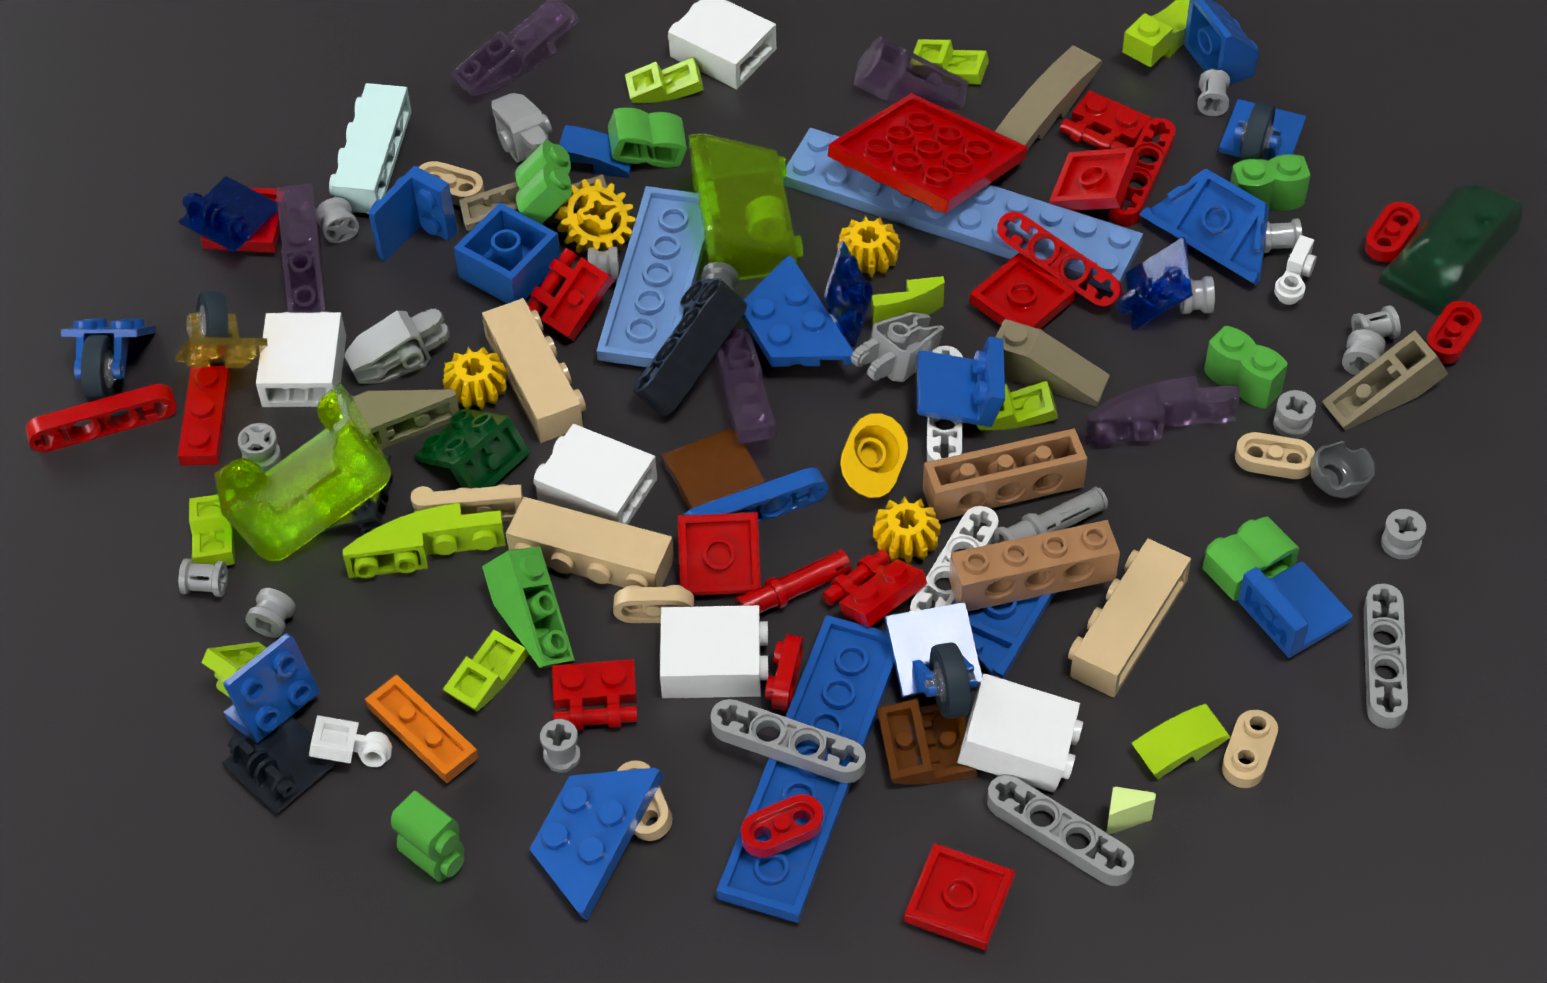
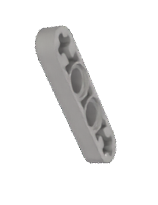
M1384 583L1374 585L1369 589L1363 608L1366 705L1368 718L1378 727L1390 729L1399 726L1404 720L1408 706L1404 600L1397 588ZM1378 600H1384L1386 606L1389 607L1386 617L1380 618L1381 604ZM1379 631L1388 632L1393 635L1396 642L1390 645L1381 644L1374 638V634ZM1383 665L1389 666L1395 670L1397 677L1383 679L1377 675L1375 668ZM1384 693H1391L1389 706L1393 712H1385V707L1381 705Z
M722 700L711 711L712 732L716 738L723 742L842 783L855 782L865 773V750L854 740L738 700ZM730 716L737 717V722L732 721L729 726L723 725V720H728ZM764 727H774L780 732V736L774 741L767 742L759 739L757 733ZM745 728H749L748 734L745 733ZM810 740L817 743L819 749L812 755H802L796 750V746L802 741ZM827 748H830L831 754H828V760L824 761L826 758ZM847 756L854 758V762H849L846 767L840 765V761H844Z
M1002 775L991 781L988 787L987 805L995 816L1106 885L1119 886L1125 884L1130 879L1134 867V855L1125 844L1017 777ZM1008 792L1014 793V800L1011 798L1006 799L1004 802L999 800V794L1005 796ZM1020 807L1024 808L1023 814L1019 813ZM1045 811L1053 817L1054 821L1049 826L1040 827L1031 821L1030 816L1034 812ZM1080 833L1088 838L1090 844L1083 849H1074L1067 844L1066 838L1071 834ZM1097 846H1100L1101 853L1099 854L1097 852L1095 855V859H1091L1096 852ZM1116 858L1122 861L1121 867L1117 865L1113 869L1106 867L1107 861L1113 862Z

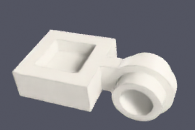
M1302 235L1299 236L1288 259L1286 271L1275 284L1274 292L1280 302L1292 305L1303 298L1305 284L1302 278L1303 276H1311L1317 256L1311 255L1314 239Z
M317 715L309 756L351 763L353 752H358L361 761L365 765L379 767L390 759L392 744L388 737L381 732H370L366 736L357 734L359 722Z

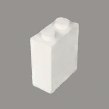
M700 0L694 3L689 12L679 22H675L668 31L670 57L680 62L693 57L699 66L700 72L736 90L777 49L775 23L727 0Z
M341 312L266 313L256 378V387L262 407H331L333 404L338 403L346 344V332Z
M572 424L566 435L560 436L557 439L553 448V454L546 464L543 463L538 467L533 482L536 485L538 501L628 525L657 480L656 460L652 454Z
M759 605L661 607L660 682L662 698L761 697V680H767L769 676L768 656H760V646H768V621H760Z
M984 673L974 697L957 763L998 776L1012 775L1030 786L1055 793L1060 779L1068 780L1074 765L1075 755L1069 754L1071 744L1077 745L1083 726V721L1076 720L1080 703Z

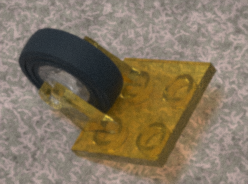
M204 290L198 296L195 313H189V316H187L189 339L175 354L176 362H187V366L191 368L208 367L210 362H225V367L243 368L247 367L248 363H251L268 346L267 338H240L235 314H228L224 293L218 290Z

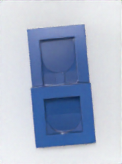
M565 125L559 145L568 152L570 162L593 164L594 174L629 178L633 164L620 162L612 158L609 135L591 129Z

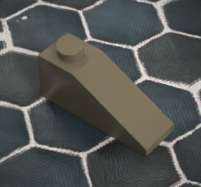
M1003 320L995 338L1003 339L1005 380L1028 387L1048 381L1052 394L1098 407L1108 384L1110 374L1042 330L1010 320Z
M1414 330L1322 402L1346 431L1418 398L1447 376L1448 372L1438 356Z
M453 389L366 391L332 405L337 428L354 461L450 423V418L459 412L457 396Z

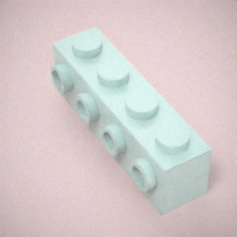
M366 83L362 97H357L355 118L353 122L348 123L346 131L347 142L345 148H340L338 169L336 174L331 175L329 181L330 195L346 199L352 207V212L369 214V210L374 202L381 199L387 192L412 112L407 87Z

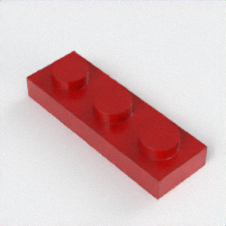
M228 365L191 366L178 451V459L181 466L219 465L231 381V372Z

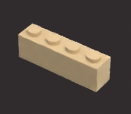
M524 298L482 312L485 336L493 352L497 353L501 363H504V367L507 370V379L540 443L566 434L572 424L583 427L581 412L586 410L583 396L579 389L573 390L570 386L572 381L569 370L564 362L558 363L556 359L557 351L550 336L544 337L542 333L543 325L536 310L530 311Z
M523 497L506 532L508 550L540 546L547 567L559 573H572L587 577L599 584L608 583L623 588L630 585L662 587L674 561L671 536Z
M1149 538L1140 551L1133 550L1124 567L1126 573L1121 580L1115 578L1106 594L1107 602L1103 609L1097 607L1093 611L1087 624L1088 632L1085 637L1081 638L1078 636L1070 648L1068 659L1072 660L1070 677L1114 698L1188 580L1191 558Z

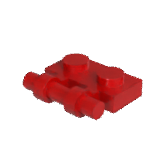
M1089 90L1072 111V119L1065 118L1063 120L1060 131L1070 135L1072 141L1079 144L1086 142L1097 147L1098 150L1128 148L1135 146L1147 121L1151 120V117Z
M565 248L558 260L554 258L549 265L551 270L540 287L535 286L531 292L532 299L528 303L530 311L536 310L540 314L546 305L548 308L541 317V320L574 341L615 279L582 257L574 269H571L570 267L578 255ZM565 278L566 281L564 282L556 296L553 297L552 294L554 293L562 279Z
M881 549L874 555L868 554L857 562V567L847 575L840 574L833 579L831 586L822 592V598L830 606L842 599L839 604L843 615L869 628L928 583L923 570L899 559L890 563L891 558L889 554Z
M634 659L552 665L554 708H570V711L554 712V719L570 721L575 725L577 731L584 730V726L608 724L609 728L622 727L621 723L638 722L637 705L620 706V704L637 703ZM607 705V708H596V709H584V708H583V707H586V706Z

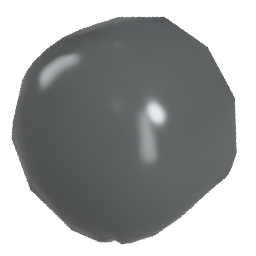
M1345 441L1321 446L1311 458V478L1319 489L1335 498L1347 499L1355 497L1375 476V462L1370 453L1365 448L1350 450L1345 446Z

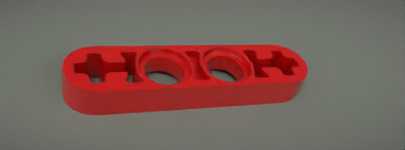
M1153 118L1144 125L1134 147L1139 158L1147 155L1154 157L1157 161L1148 164L1138 159L1131 180H1140L1146 185L1142 188H1133L1128 185L1120 208H1111L1108 211L1109 219L1114 224L1128 227L1140 220V213L1145 209L1174 145L1176 128L1171 121L1165 118ZM1161 134L1158 144L1154 143L1153 138ZM1126 199L1131 201V207H1128L1127 210H1122L1126 204Z
M1017 211L1008 212L1000 218L997 224V232L999 237L1009 246L1097 306L1110 308L1120 301L1123 291L1120 281L1102 267L1022 213ZM1019 220H1022L1020 224L1021 229L1031 236L1034 229L1038 230L1029 239L1026 249H1023L1022 246L1027 241L1020 236L1014 234L1011 238L1008 237L1010 230L1006 227L1009 222L1016 224ZM1043 239L1051 240L1055 246L1053 255L1048 259H1039L1035 254L1036 244ZM1080 260L1083 262L1085 272L1081 278L1070 280L1066 277L1065 267L1069 261ZM1094 269L1098 271L1093 276L1095 280L1103 285H1106L1109 281L1112 282L1110 289L1114 293L1111 298L1104 296L1099 300L1097 297L1100 292L1090 284L1087 285L1085 291L1081 289L1090 280Z
M165 384L149 385L35 417L26 425L28 443L37 452L57 450L167 419L175 413L177 404L171 387ZM119 410H129V412L123 415H112ZM79 421H91L89 424L84 426H74V424Z

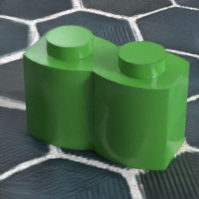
M636 108L614 109L608 124L612 158L620 162L632 164L647 162L653 166L663 168L681 165L687 150L681 117L667 112L648 114Z
M546 139L517 167L515 172L516 182L519 187L516 194L518 210L521 214L540 224H543L572 194L571 180L568 176L571 169L570 156L561 145L553 144Z
M1281 155L1269 161L1247 159L1233 165L1230 183L1270 206L1269 209L1289 211L1305 204L1310 172L1304 156Z
M1224 326L1209 341L1204 371L1215 383L1225 388L1235 389L1237 394L1247 403L1267 409L1282 393L1288 364L1276 351L1265 346L1256 345L1253 339L1243 331L1234 327Z
M1268 516L1257 520L1252 519L1245 522L1236 534L1226 538L1219 537L1208 545L1205 551L1203 570L1233 601H1236L1239 598L1244 573L1257 567L1267 578H1273L1296 564L1299 547Z
M414 790L393 811L391 816L392 829L398 834L397 848L399 852L438 882H442L446 877L455 875L464 863V846L459 841V824L430 800Z

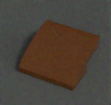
M732 428L661 454L664 468L677 483L680 497L689 509L765 483L754 460Z
M918 699L877 708L892 783L937 784L978 777L976 768L957 763L967 727L964 716L946 719L942 716L937 703L920 707Z

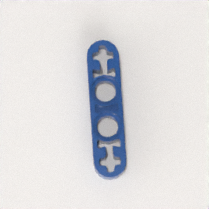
M806 468L697 506L687 511L684 515L758 512V523L819 502L828 493L829 487L819 469Z

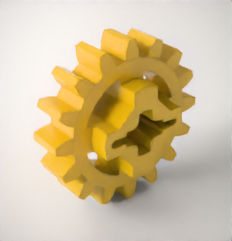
M586 179L581 181L578 188L572 184L570 198L555 213V218L562 220L557 227L558 232L567 231L568 233L564 242L568 244L575 241L577 243L576 252L578 253L584 247L596 248L601 251H607L609 247H617L618 251L621 250L625 241H628L632 234L631 228L636 221V218L628 216L634 208L633 205L623 204L622 202L626 194L624 192L618 195L613 193L614 184L612 183L607 188H603L600 179H596L593 186H590ZM579 202L578 211L573 214L574 205ZM617 222V229L611 234L612 225Z

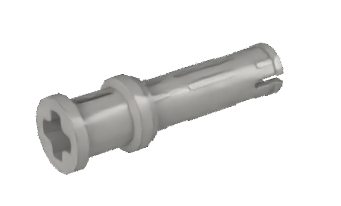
M1095 486L1089 491L1063 502L1039 515L1028 513L1022 517L1020 522L1008 528L1001 526L995 529L993 534L994 542L1000 543L1065 529L1087 517L1108 508L1107 497L1101 488Z

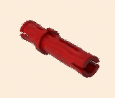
M842 549L836 550V552L783 577L767 579L765 585L742 596H737L735 604H741L742 606L759 605V614L774 607L781 609L787 606L788 600L835 579L840 574L851 572V565H844L850 563V560Z

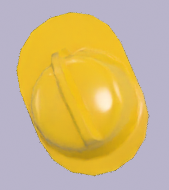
M877 413L869 414L859 419L852 428L842 452L840 465L846 482L858 494L868 498H880L889 493L895 485L908 451L907 436L901 425L892 417Z

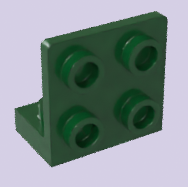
M463 409L455 413L450 418V423L439 433L429 436L423 442V447L414 456L418 462L450 468L462 488L472 489L493 487L530 453V450L509 416Z

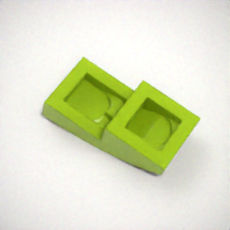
M918 39L909 64L910 68L931 77L957 83L981 85L989 59L987 51L953 50L951 40Z
M693 57L661 70L657 62L625 74L632 103L669 101L704 90L699 66Z
M944 276L907 280L906 292L872 295V326L874 323L909 312L930 315L943 307Z
M1048 381L1014 392H1010L1007 384H1005V401L992 427L977 425L978 429L1007 430L1033 426L1058 419L1052 390Z
M229 493L190 498L189 524L192 532L193 562L216 564L217 561H225L226 565L235 564Z
M493 629L474 658L465 657L443 688V691L477 712L507 684L529 656V653L525 647Z
M1205 703L1160 724L1133 741L1132 745L1157 780H1159L1191 757L1198 761L1231 737Z

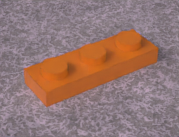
M397 674L365 698L367 708L446 783L450 782L479 758L477 749Z

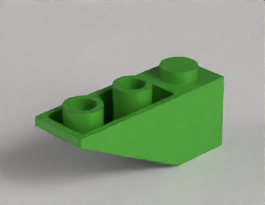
M541 547L508 550L483 565L482 568L493 605L539 668L575 661Z

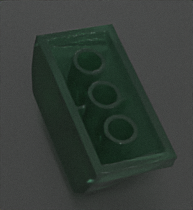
M1480 185L1457 187L1381 273L1379 284L1440 316L1448 304L1458 301L1519 230L1523 210L1521 201Z

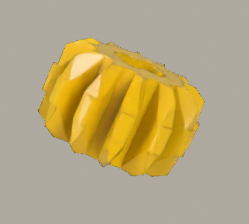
M866 215L862 222L851 219L850 225L842 228L839 235V243L837 244V253L839 259L842 260L845 270L854 269L856 276L865 272L871 278L876 271L886 274L889 266H895L898 259V250L900 249V240L898 239V234H895L893 225H883L881 217L875 221H869Z
M468 347L466 354L454 353L452 362L445 363L444 379L442 380L444 390L453 389L456 393L458 404L462 403L465 409H470L473 405H477L483 410L485 403L488 402L496 405L498 396L505 395L507 388L506 379L508 378L507 370L504 367V363H501L497 353L488 354L484 347L478 352H473Z
M904 496L901 504L889 500L886 509L878 510L875 526H873V538H875L879 550L883 549L889 553L892 562L901 557L904 558L906 563L910 564L912 557H917L924 561L927 557V552H935L941 526L939 520L936 519L933 507L924 508L921 499L914 504L909 503Z

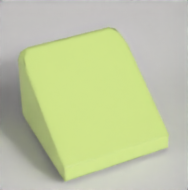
M1113 787L1106 833H1116L1151 821L1156 794L1154 792Z

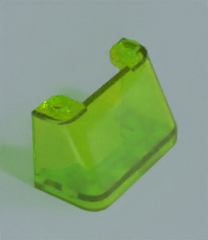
M710 134L689 135L691 178L693 189L697 191L705 249H707L708 264L723 262L731 265L738 272V280L766 277L788 256H792L797 264V258L803 257L801 236H794L782 179L787 176L784 156H778L776 149Z
M341 383L326 392L317 404L318 417L326 429L274 467L264 472L253 460L241 458L228 463L215 473L222 515L258 555L266 560L279 561L288 557L377 493L389 482L391 476L389 463L355 401Z

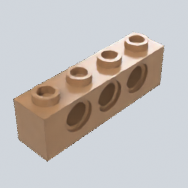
M1073 428L925 462L923 493L928 506L934 508L936 519L943 520L964 515L970 508L975 506L994 508L1084 487L1087 456L1076 430Z
M1108 520L952 552L949 582L957 604L965 602L967 611L1113 581L1117 575L1120 551Z

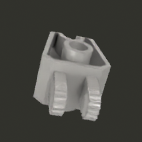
M510 93L492 101V110L500 143L506 152H510L516 163L524 161L546 139L549 141L548 135L552 134L551 124L545 114L542 115L541 111L527 97L522 94Z
M431 308L411 318L407 311H396L358 335L345 352L344 357L358 383H384L425 367L431 359L428 351L448 341L450 330L443 323L444 318L439 309Z
M914 312L874 323L869 341L854 350L851 362L857 367L871 363L867 374L875 381L887 376L892 381L904 382L917 372L916 357L920 350L932 352L935 348L939 347L944 327L942 325L928 327L931 317Z

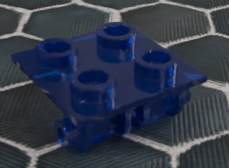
M225 176L204 197L199 193L186 194L182 203L186 207L187 213L178 222L235 253L282 206L274 200Z
M1180 238L1126 273L1128 292L1120 295L1116 306L1121 314L1125 315L1128 313L1131 315L1132 329L1134 331L1193 296L1186 238Z
M841 241L823 298L829 307L828 313L843 336L847 337L852 347H856L860 331L864 327V317L868 304L872 300L873 290L870 282L866 281L856 257L852 256L845 242Z

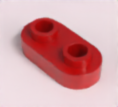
M1394 202L1386 206L1367 232L1364 246L1367 255L1381 262L1397 259L1418 230L1420 221L1418 209L1406 202Z
M1454 301L1445 307L1426 338L1427 345L1438 356L1442 364H1450L1461 358L1479 330L1482 320L1480 310L1474 304L1466 301Z
M787 634L784 642L777 641L773 664L777 665L778 668L776 676H768L765 690V700H771L772 709L788 712L794 696L803 657V636Z
M798 794L750 814L741 826L743 847L753 856L770 857L814 838L823 827L822 805L810 795ZM800 818H804L809 821L805 825H799L795 823V821ZM760 835L770 837L767 841H758L756 838Z

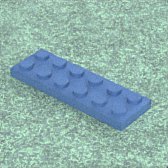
M646 186L596 350L597 360L647 367L687 312L680 305V301L685 292L696 282L717 207L716 195Z

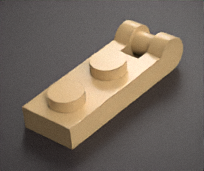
M501 484L495 487L459 488L433 492L429 487L421 486L414 489L411 493L414 512L460 502L462 515L501 510L503 522L512 521L523 499L521 484Z

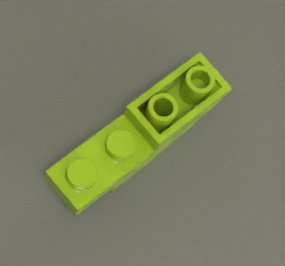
M459 502L428 508L394 519L364 534L343 549L349 578H371L381 574L410 573L415 570L428 569L427 556L450 555L454 552L477 549L489 550L494 547L506 546L501 510L462 515Z

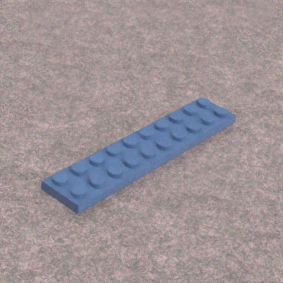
M809 128L781 174V185L1008 259H1012L1020 252L1009 246L999 237L997 224L1004 214L1017 211L1112 274L1121 284L1143 240V233L990 184L949 212L936 211L929 205L913 197L905 196L900 191L884 183L876 182L869 176L855 169L847 168L840 162L828 157L829 144L838 139L839 136L814 128ZM1019 220L1016 224L1009 222L1006 227L1010 230L1008 237L1011 238L1014 234L1020 236L1027 241L1022 246L1023 249H1026L1029 239L1038 230L1034 229L1031 236L1021 229L1020 224L1022 220ZM1049 239L1039 241L1035 247V254L1039 259H1048L1055 251L1054 243ZM1072 260L1066 264L1065 275L1067 278L1077 280L1083 276L1085 266L1082 261ZM1094 269L1090 280L1086 284L1114 293L1110 289L1111 281L1103 285L1093 278L1098 273Z

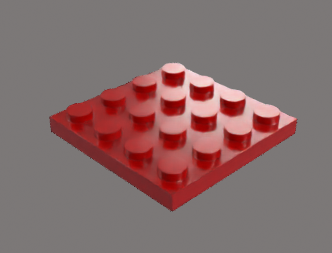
M910 93L831 142L827 156L840 162L847 168L855 169L869 176L876 182L884 183L900 191L905 196L913 197L929 205L936 211L947 213L1024 161L1028 147Z

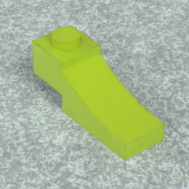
M1175 0L1167 8L1153 16L1144 13L1125 31L1122 52L1149 67H1152L1163 55L1170 58L1184 44L1190 0Z

